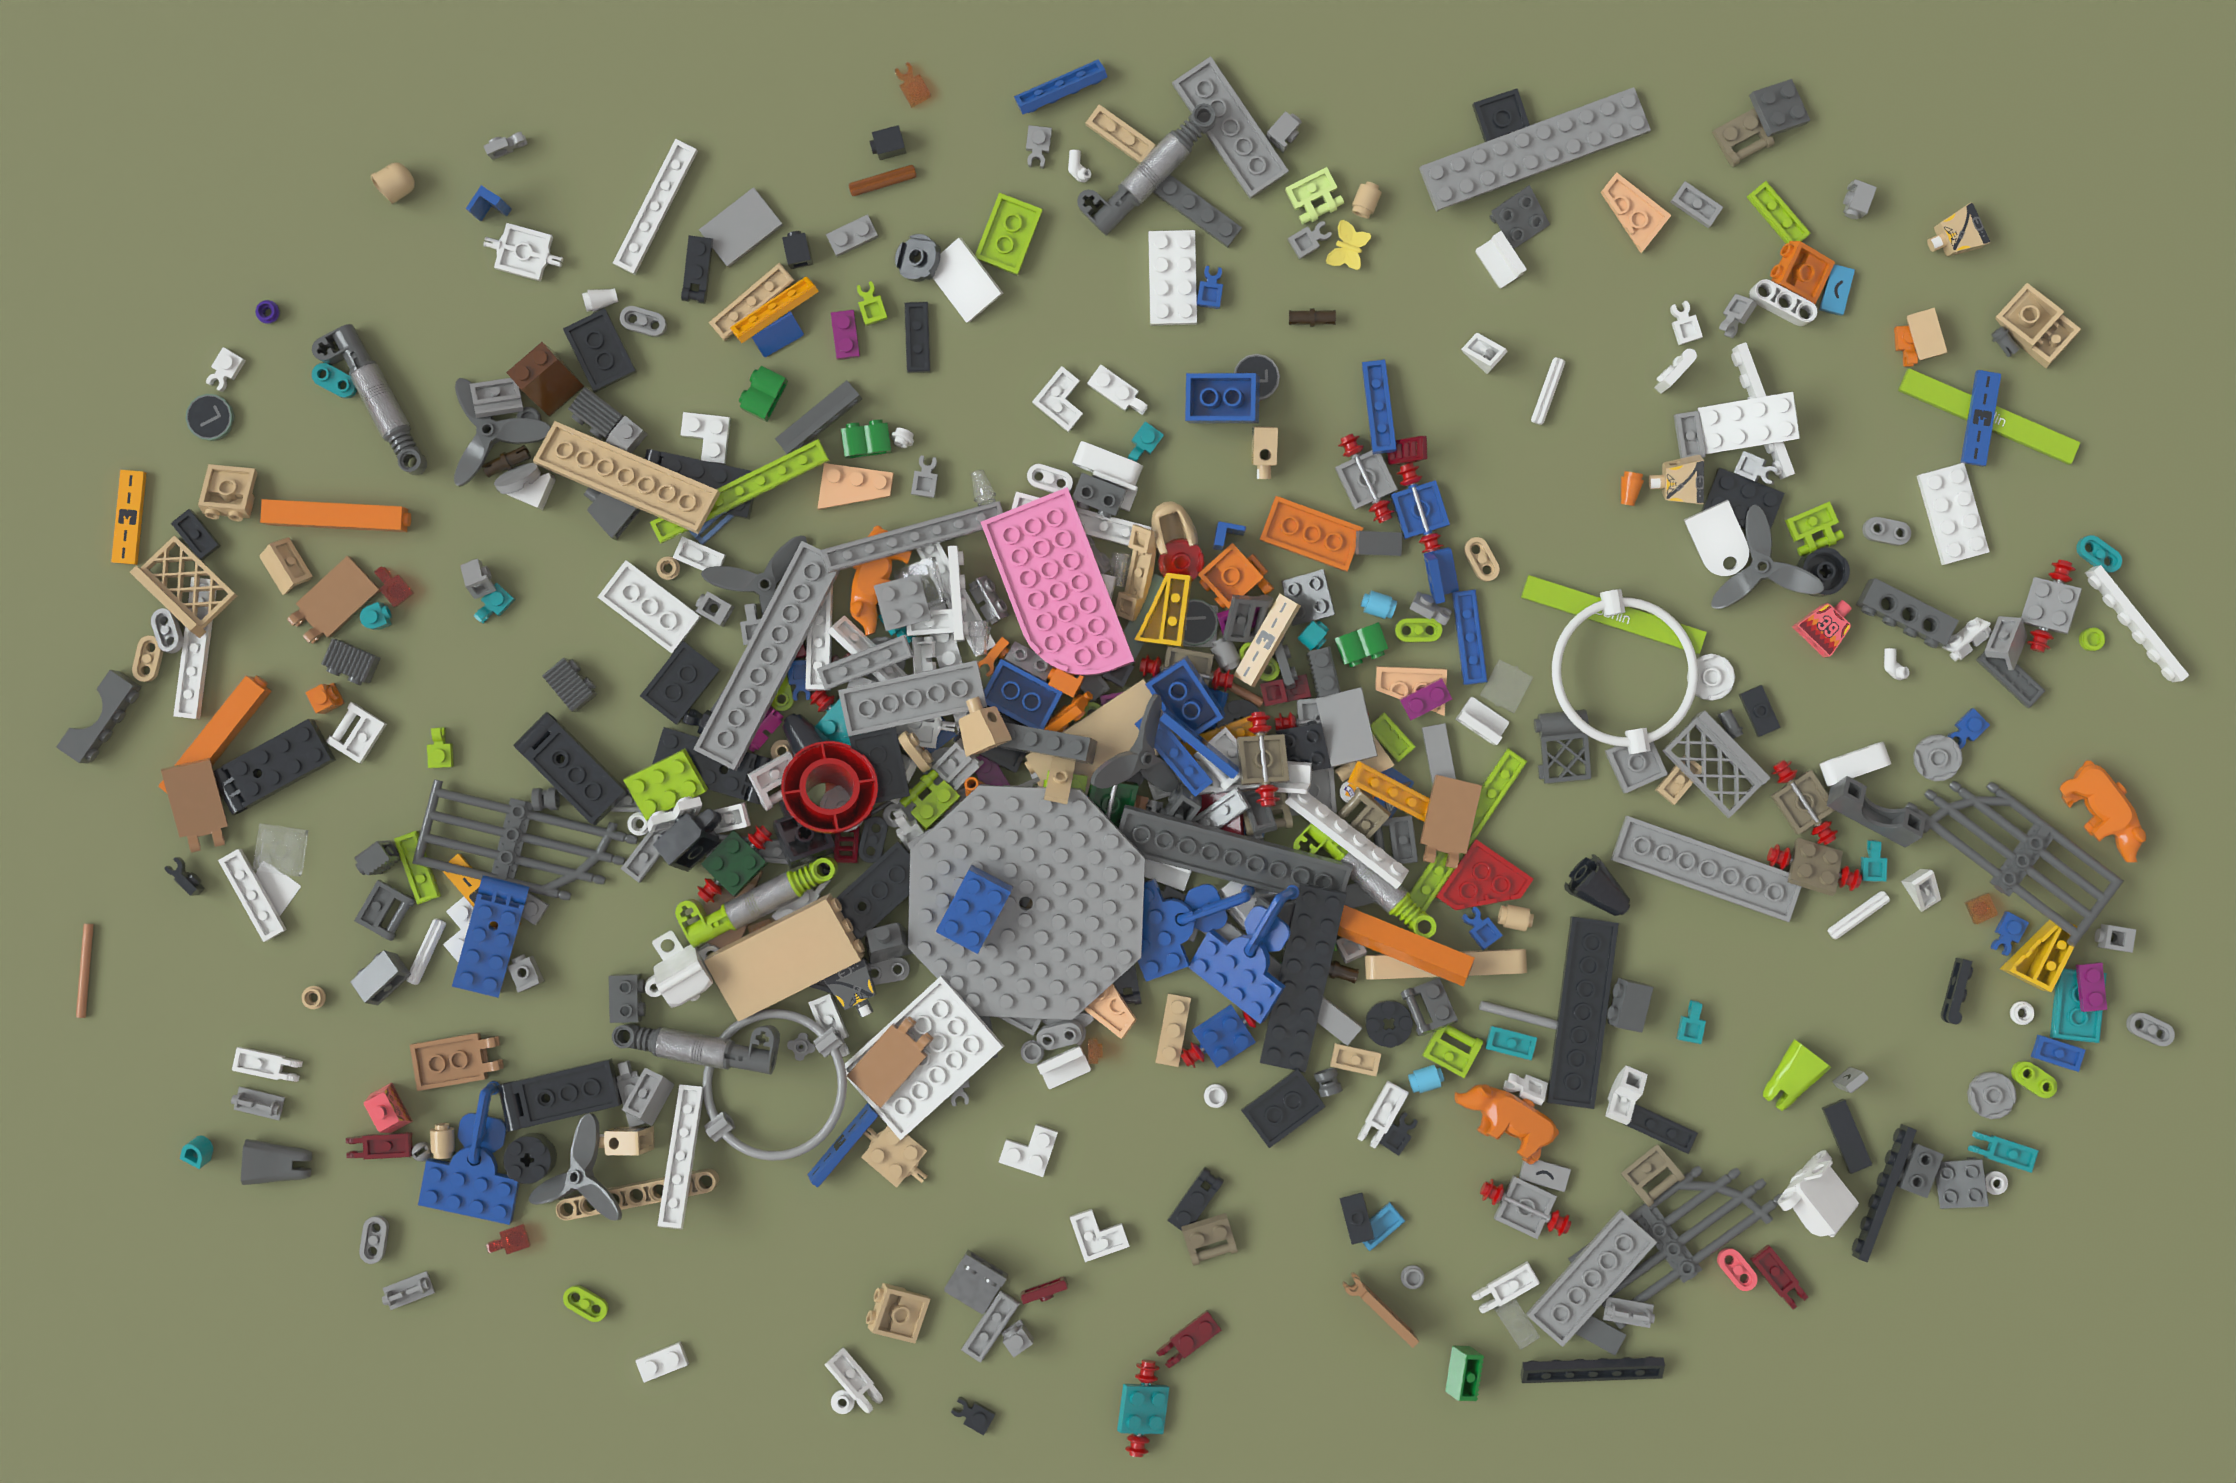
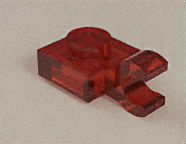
M382 566L374 571L377 577L384 583V586L379 590L393 607H398L414 594L400 575H396L393 578L388 569Z
M524 1223L500 1231V1239L486 1244L488 1253L505 1248L506 1254L531 1246Z

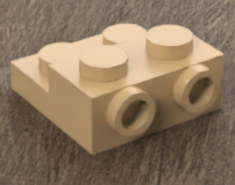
M208 464L198 503L202 513L210 519L228 516L229 519L238 522L242 521L243 518H250L255 500L252 493L257 471L254 468Z
M882 1283L881 1288H877L874 1293L875 1307L873 1311L869 1310L866 1316L868 1329L874 1334L915 1344L930 1298L906 1291L902 1287Z

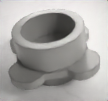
M800 1033L798 1038L790 1040L787 1044L788 1049L794 1052L795 1059L798 1061L803 1060L804 1056L808 1053L815 1051V1045L811 1043L806 1033ZM800 1044L803 1045V1049L799 1048Z

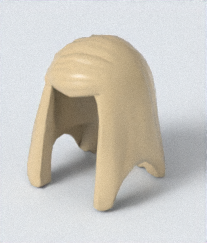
M1169 501L1163 502L1155 508L1152 514L1151 527L1155 534L1156 552L1158 555L1159 553L1161 555L1168 554L1165 544L1173 539L1186 538L1189 547L1195 544L1198 545L1196 528L1189 514L1180 504Z

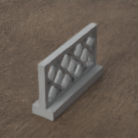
M1702 711L1691 719L1692 721L1663 749V752L1727 818H1730L1771 777L1706 711ZM1694 726L1701 732V741H1690L1689 731ZM1676 744H1685V758L1677 757L1671 749ZM1690 745H1701V758H1690ZM1706 745H1714L1716 747L1717 758H1706ZM1690 761H1701L1702 774H1693L1690 771ZM1706 761L1717 762L1718 775L1706 774ZM1722 762H1730L1734 766V775H1722ZM1706 778H1718V791H1710L1707 788ZM1723 778H1734V792L1723 791ZM1739 778L1747 779L1753 786L1747 792H1739ZM1723 795H1734V805L1730 810L1723 804Z

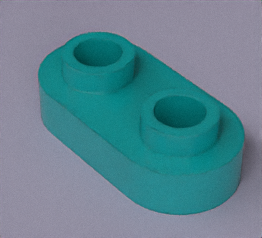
M327 363L317 364L313 368L312 379L317 385L345 399L351 398L357 393V389L348 374ZM322 371H326L324 378L320 377ZM342 382L347 383L345 389L340 388Z
M2086 536L2078 541L2076 546L2077 553L2094 567L2101 565L2107 573L2115 572L2121 567L2122 557L2120 553L2097 536ZM2086 544L2090 545V552L2086 551ZM2105 558L2110 560L2108 566L2104 563Z

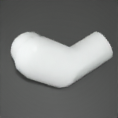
M1070 150L1069 173L1077 181L1087 182L1091 178V171L1080 164L1081 151Z
M1884 649L1885 671L1894 679H1906L1910 672L1907 667L1901 666L1896 661L1897 649Z

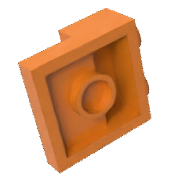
M1790 241L1781 249L1780 255L1782 259L1780 263L1771 270V281L1816 304L1835 261L1801 241Z
M1233 543L1198 574L1201 577L1199 583L1207 592L1212 590L1217 595L1214 600L1223 609L1226 606L1230 609L1233 595H1248L1247 593L1264 579L1261 573Z

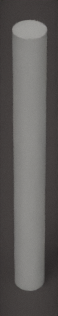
M1481 1001L1479 1005V1010L1555 1030L1557 1027V1020L1485 1001Z

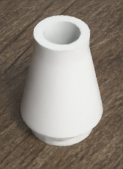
M615 288L587 290L586 293H582L587 312L593 311L594 313L618 302Z

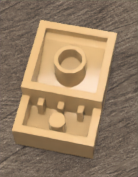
M2028 283L1995 317L2001 327L2009 329L2008 333L2012 339L2046 369L2081 330V328L2063 315L2064 311Z

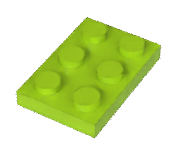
M999 193L977 248L976 258L980 262L1018 276L1043 209Z
M686 749L662 759L623 780L646 821L655 812L674 808L681 798L688 796L694 798L708 790Z

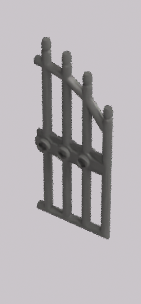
M434 779L412 864L479 880L482 879L483 875L529 886L528 892L560 898L561 900H570L572 894L568 891H560L558 888L578 879L594 882L595 884H605L606 877L598 874L594 875V873L588 871L598 861L624 865V857L614 856L605 851L612 839L621 842L626 841L629 844H637L638 837L616 831L617 823L609 822L607 828L533 811L532 803L510 798L508 805L442 789L443 781ZM439 797L506 813L504 825L499 827L438 812L436 807ZM433 820L501 836L497 850L430 834ZM534 820L603 838L597 849L594 850L528 834L527 829L529 821ZM526 842L587 857L588 859L577 869L524 857L521 856L523 844ZM427 843L495 859L492 872L424 857ZM518 865L562 875V877L544 885L515 879Z
M1952 781L1949 787L1963 798L1952 803H1948L1940 796H1937L1934 791L1928 789L1924 793L1925 797L1933 801L1940 808L1931 816L1918 809L1913 803L1909 802L1905 806V808L1926 818L1923 833H1927L1932 829L1991 874L1993 878L1990 883L1995 886L1994 888L2008 897L2014 892L2071 935L2067 943L2072 947L2077 945L2124 882V880L1993 782H1989L1986 788L1991 793H1995L1997 797L1975 796L1958 782ZM1974 806L2019 840L2020 843L2011 851L1959 810ZM1990 806H2010L2030 821L2033 826L2025 834ZM1947 815L1951 816L2007 860L1998 869L1938 822ZM2054 839L2108 880L2110 884L2105 891H2100L2046 850L2051 841ZM2039 857L2094 897L2097 901L2089 910L2036 870L2033 865ZM2026 874L2084 917L2077 928L2019 885Z
M1700 1166L1694 1167L1689 1173L1684 1174L1685 1179L1683 1181H1677L1653 1201V1205L1648 1207L1644 1203L1628 1215L1633 1221H1638L1642 1228L1657 1241L1655 1245L1659 1251L1633 1269L1609 1297L1614 1296L1664 1259L1667 1260L1673 1270L1633 1298L1632 1301L1644 1303L1676 1279L1680 1278L1683 1283L1692 1279L1703 1270L1699 1263L1760 1219L1765 1224L1770 1223L1773 1218L1769 1213L1779 1205L1777 1201L1782 1193L1763 1206H1760L1751 1196L1765 1187L1767 1183L1763 1178L1757 1180L1743 1191H1739L1726 1186L1732 1179H1736L1741 1174L1738 1168L1730 1170L1728 1174L1723 1175L1715 1182L1693 1181L1695 1177L1697 1178L1703 1172ZM1679 1190L1701 1191L1665 1218L1656 1207ZM1716 1192L1732 1198L1679 1237L1671 1227L1673 1223ZM1740 1204H1745L1753 1211L1752 1214L1693 1256L1686 1248L1685 1244ZM1586 1246L1568 1258L1570 1263L1576 1259ZM1606 1300L1601 1304L1604 1307V1309ZM1615 1322L1619 1329H1622L1627 1325L1624 1323Z

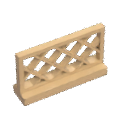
M175 535L141 568L135 566L130 571L189 631L199 638L206 633L204 628L237 597ZM177 544L180 547V557L169 558V551ZM185 561H195L194 572H184ZM169 562H179L178 573H168ZM156 563H163V572L161 574H153L150 569ZM194 576V587L183 588L184 577ZM200 576H210V586L199 587ZM178 577V588L168 589V578ZM225 590L228 593L222 601H214L215 591ZM210 591L209 602H198L199 592ZM184 592H193V603L182 602ZM198 607H209L208 614L200 620L197 617Z

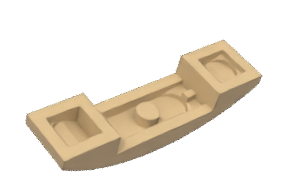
M1136 524L1132 526L1128 545L1129 548L1133 549L1125 591L1118 593L1115 607L1117 616L1130 621L1136 620L1146 600L1152 581L1156 556L1154 531Z

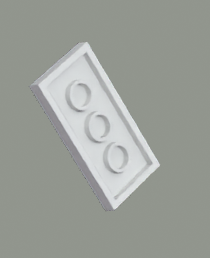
M1195 230L1149 231L1150 325H1197Z
M1794 392L1698 408L1705 454L1800 439Z
M1960 463L1918 475L1917 480L1941 564L1945 565L1990 552L1965 464Z
M625 560L598 596L600 600L672 654L701 618L700 615L627 560Z

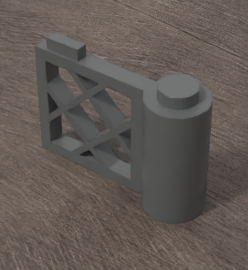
M1585 709L1575 710L1589 724L1587 711ZM1564 711L1538 714V719H1534L1535 733H1539L1541 742L1542 765H1538L1539 779H1544L1545 784L1591 779L1588 735L1577 728ZM1582 738L1583 747L1577 754L1567 747L1573 739ZM1557 741L1562 745L1554 757L1547 752L1546 742ZM1565 749L1575 756L1566 767L1557 760ZM1579 759L1584 763L1585 774L1575 775L1569 769ZM1554 762L1564 768L1558 777L1549 778V768Z

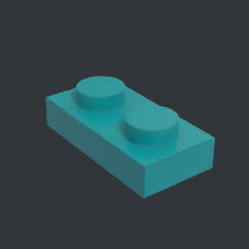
M1490 1026L1485 1048L1532 1061L1537 1037Z

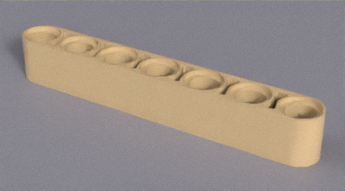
M1526 949L1459 951L1475 958L1469 976L1527 973ZM1384 954L1365 955L1366 979L1438 977Z
M713 1169L692 1171L688 1197L712 1191L718 1185V1173ZM703 1175L711 1177V1186H705L702 1183ZM665 1177L606 1189L610 1193L619 1196L620 1202L618 1205L621 1210L661 1202L662 1195L656 1192V1185L661 1184L664 1186ZM634 1189H639L642 1191V1200H637L634 1198ZM582 1194L565 1197L556 1206V1214L562 1220H573L600 1214L596 1209L588 1207L587 1199ZM564 1203H570L573 1206L572 1214L564 1210Z

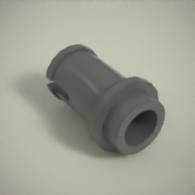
M2002 326L1991 334L1993 337L1992 341H1996L2006 356L2010 357L2020 347L2009 335V329H2005Z
M1732 709L1717 715L1732 739L1743 734V727L1739 726L1732 713Z

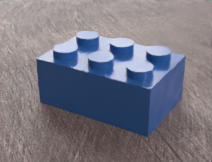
M1186 373L1185 421L1188 423H1259L1260 376L1256 373Z
M1188 656L1183 657L1148 680L1145 684L1152 695L1156 693L1161 696L1162 711L1167 708L1198 734L1223 719L1226 715Z
M1000 659L984 690L988 706H995L998 711L1028 727L1038 729L1045 728L1064 694L1048 685V683Z
M971 865L936 932L978 954L1007 901L1013 886Z

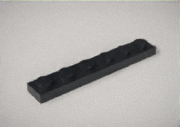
M1901 1124L1900 1128H1897L1894 1132V1144L1885 1156L1886 1165L1884 1171L1878 1175L1876 1182L1878 1187L1875 1194H1872L1869 1199L1868 1207L1870 1208L1867 1216H1864L1861 1221L1859 1238H1856L1852 1245V1256L1867 1263L1917 1132L1916 1129Z
M1653 1356L1646 1358L1624 1357L1622 1359L1600 1358L1598 1360L1576 1359L1571 1361L1552 1360L1542 1362L1532 1360L1522 1362L1520 1376L1522 1383L1662 1379L1665 1362L1664 1357L1655 1358Z

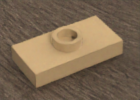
M1052 757L1044 800L1062 804L1068 803L1076 761Z

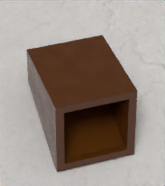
M543 342L506 372L517 386L549 417L585 387L561 358Z

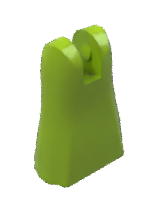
M1794 1039L1773 1076L1766 1084L1762 1096L1767 1101H1771L1780 1090H1783L1784 1093L1775 1105L1776 1108L1783 1111L1790 1107L1831 1067Z

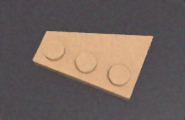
M1617 172L1600 192L1640 253L1644 251L1671 217V214Z
M824 463L817 509L822 510L834 506L891 497L894 473Z
M1376 666L1375 690L1400 699L1439 678H1442L1446 685L1447 669ZM1445 703L1431 711L1445 716Z
M1113 984L1084 1009L1121 1039L1126 1036L1137 1020Z

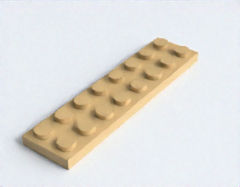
M554 421L533 459V462L540 467L697 534L702 529L720 495L719 491L556 421Z

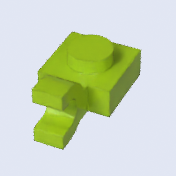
M445 727L431 728L434 744L427 745L428 768L454 767L453 743H445Z

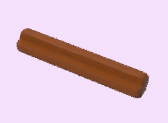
M908 165L849 183V190L852 196H857L916 178V171L913 165Z

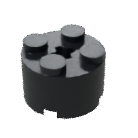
M1821 548L1814 552L1812 551L1801 557L1797 564V567L1815 575L1823 583L1825 588L1823 592L1815 595L1808 594L1814 597H1824L1838 592L1847 583L1850 575L1848 561L1832 548ZM1820 569L1821 571H1825V576H1822V574L1819 573Z
M528 1133L517 1138L508 1145L504 1153V1167L508 1177L523 1184L535 1183L547 1176L557 1161L555 1146L546 1136L539 1133ZM529 1154L531 1158H534V1161L531 1163L530 1160L527 1159V1155Z

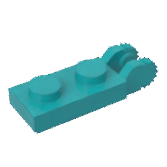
M1973 1131V1137L1988 1141L1989 1144L1987 1150H1983L1975 1145H1969V1151L1984 1155L1987 1159L2032 1173L2039 1150L1993 1135L1988 1136Z

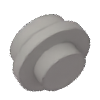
M1029 1040L1021 1047V1057L1025 1062L1035 1064L1043 1058L1044 1049L1038 1045L1036 1040Z
M1409 1265L1402 1270L1401 1281L1405 1287L1417 1289L1424 1282V1273L1418 1266Z

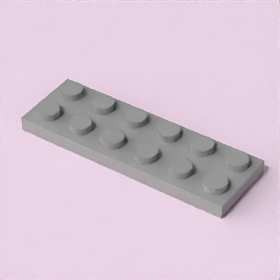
M1211 56L1172 82L1173 87L1191 113H1193L1197 105L1202 103L1209 104L1215 110L1216 123L1205 134L1249 199L1289 173V170ZM1203 112L1198 116V120L1204 123L1209 121L1211 116Z
M978 660L838 690L848 736L969 711L966 701L975 697H980L982 706L987 707Z
M1620 1209L1526 1313L1527 1316L1563 1347L1654 1247L1657 1241Z

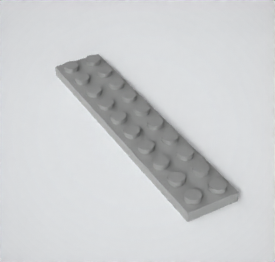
M1633 87L1422 165L1419 170L1437 212L1649 133L1651 129L1636 90Z
M801 541L693 750L737 771L840 572L836 571L827 574L820 549Z

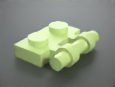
M1327 167L1285 188L1295 211L1302 207L1306 210V213L1299 216L1302 224L1309 221L1314 222L1318 220L1319 216L1327 212L1332 213L1337 210L1338 206L1344 204L1341 195L1333 199L1330 194L1337 190V185ZM1323 197L1325 203L1314 208L1311 202Z

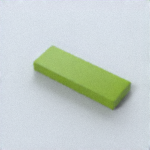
M1767 181L1763 182L1746 197L1786 244L1790 241L1802 242L1811 234Z
M414 831L394 838L418 905L441 897L432 869L412 864L419 839V832Z

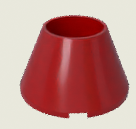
M823 741L804 747L795 754L784 770L781 792L788 812L801 825L816 832L839 833L857 826L870 814L876 802L878 782L872 764L864 755L852 749L850 745L835 741ZM834 783L844 788L850 799L841 807L825 809L815 805L809 799L807 793L818 784Z

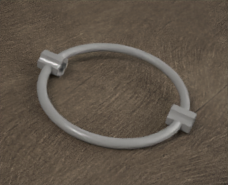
M784 1009L761 1010L739 1022H734L719 1038L729 1040L743 1027L764 1019H786L809 1028L818 1036L813 1041L816 1049L824 1057L831 1055L836 1067L837 1096L829 1119L813 1138L795 1148L783 1151H766L751 1147L731 1133L736 1127L734 1121L726 1112H721L718 1115L712 1094L714 1067L705 1066L702 1083L703 1097L711 1121L704 1125L705 1132L714 1142H718L723 1138L736 1150L748 1156L762 1160L777 1161L795 1158L809 1152L818 1146L837 1124L847 1093L846 1069L839 1048L845 1042L843 1036L834 1027L826 1031L814 1020L800 1013Z

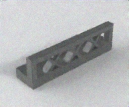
M846 380L777 436L775 440L786 454H789L811 442L859 403L862 398Z

